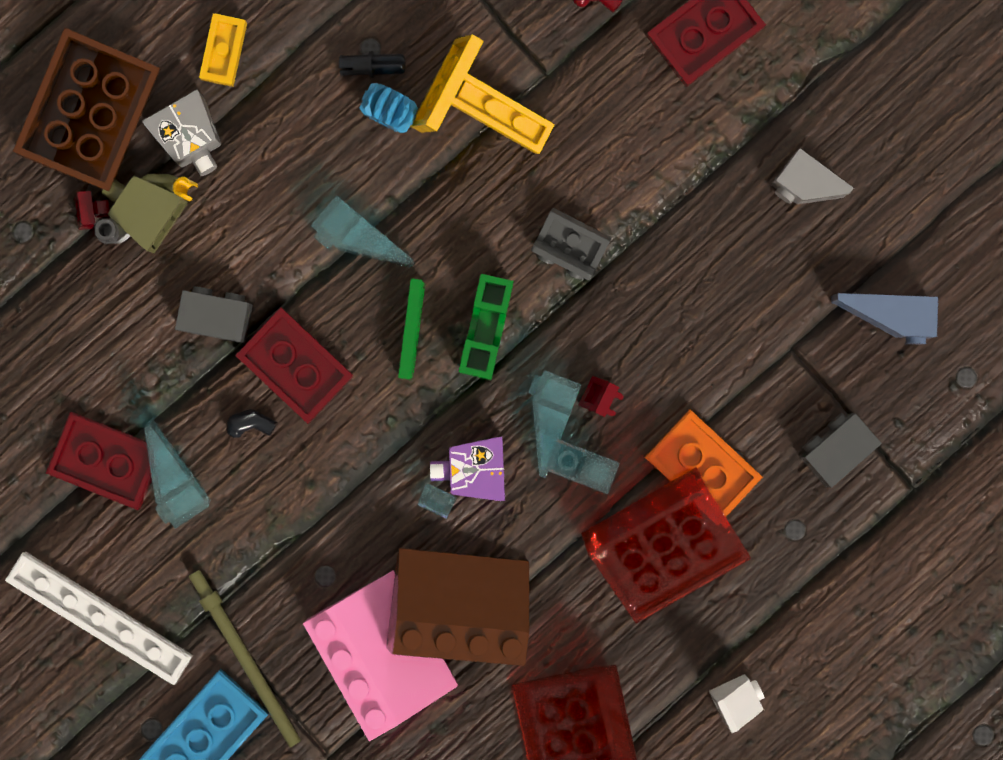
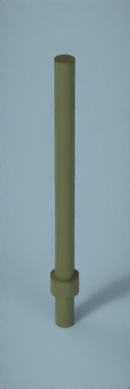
M201 570L189 575V579L201 597L199 602L204 611L210 612L288 746L293 747L298 744L301 739L220 603L223 601L217 591H212Z

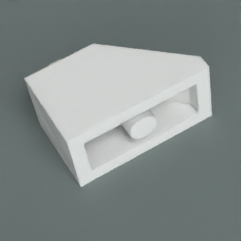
M745 674L709 691L722 721L731 733L741 729L764 710L760 703V700L764 699L760 686L756 680L750 682Z

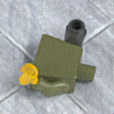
M146 174L142 179L133 176L127 186L114 179L109 192L102 190V195L114 202L108 213L111 218L102 219L96 223V237L104 244H119L131 236L142 248L154 254L189 203L187 201H192L193 198L187 195L188 189L191 186L198 188V184L186 177H176L171 174Z

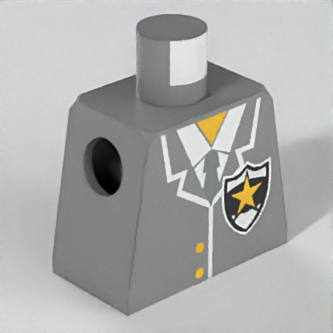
M198 90L193 91L142 121L145 127L180 167H185L193 162L200 176L207 175L218 167L210 152L221 145V141L206 100Z

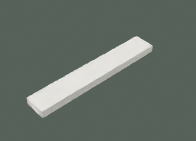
M22 552L5 580L172 685L177 683L193 657L186 650L27 552Z

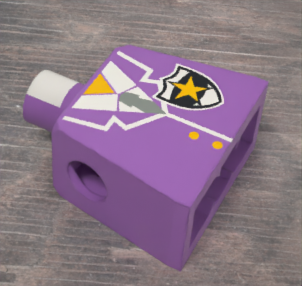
M502 437L449 447L450 461H430L431 481L450 480L452 495L505 501Z

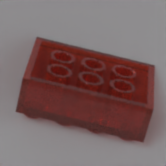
M697 467L581 533L588 555L636 624L751 559Z
M616 664L576 670L512 685L528 760H637Z

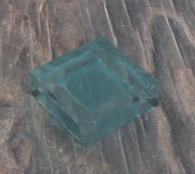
M426 484L417 505L447 519L456 498L443 490Z

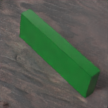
M411 278L398 375L400 379L412 380L414 378L425 283L420 279Z

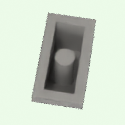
M802 149L793 154L771 184V186L777 189L775 194L789 204L792 201L796 204L844 198L853 190L852 186Z

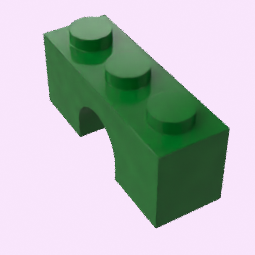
M481 274L471 323L458 371L460 374L492 381L514 281Z

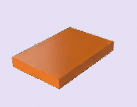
M690 409L644 457L716 525H719L763 478Z

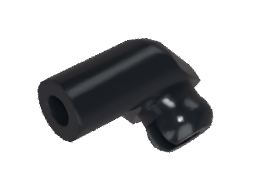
M249 409L233 414L227 420L226 431L233 438L241 437L245 431L252 428L271 436L277 421L256 410Z

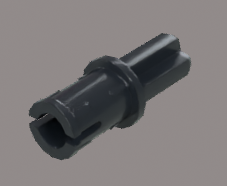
M369 51L368 55H340L339 68H342V70L339 72L341 77L369 75L370 78L380 74H403L406 69V60L403 54L374 55L373 51Z

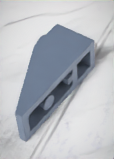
M837 293L831 296V303L896 338H906V344H926V339L937 337L938 297Z

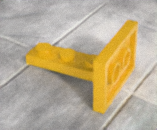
M473 34L455 39L410 127L421 133L438 131L449 107L452 105L531 152L540 154L555 124L469 75L468 71L484 41Z

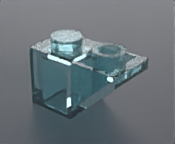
M556 439L545 470L608 494L620 463Z

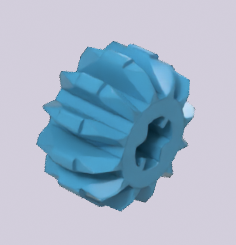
M370 84L361 99L362 102L359 108L363 115L396 132H407L416 118L415 115L418 110L416 103L409 99V97L382 84Z

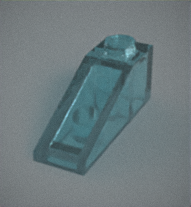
M337 195L311 225L317 231L314 238L328 250L333 245L339 251L409 268L415 263L411 257Z
M545 370L542 376L535 374L528 392L534 395L532 411L538 474L543 478H546L582 385Z
M152 419L147 422L144 430L155 502L158 505L155 509L164 523L170 522L176 529L209 507L210 498Z

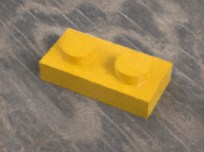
M213 13L199 75L201 80L234 87L247 27L246 20Z

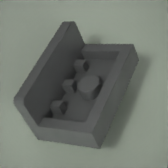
M552 208L531 251L536 253L537 258L547 264L555 263L565 268L566 272L576 279L585 278L590 280L612 237Z

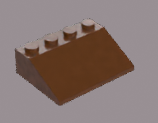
M64 28L13 152L30 161L109 192L160 68Z
M398 548L386 648L392 655L525 666L529 639V561Z

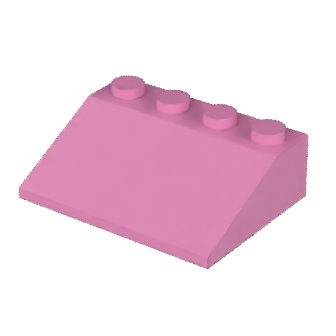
M394 570L311 616L303 623L368 741L401 724L458 686L444 659L392 655L386 648L395 579Z

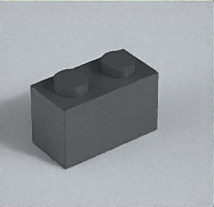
M193 286L192 292L182 290L175 330L246 344L253 309L252 304L245 302L246 296L226 292L225 298L212 296L213 290Z
M843 413L839 414L827 425L830 430L821 438L818 435L814 436L802 447L805 452L799 457L825 487L832 488L882 444L856 413H848L846 416Z

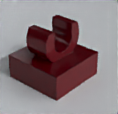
M91 191L76 193L74 201L78 230L92 229L95 225V218L108 217L110 211L108 200L92 202Z
M592 375L579 402V406L603 417L606 414L615 416L616 412L611 410L610 406L614 398L623 400L624 396L617 392L618 386Z

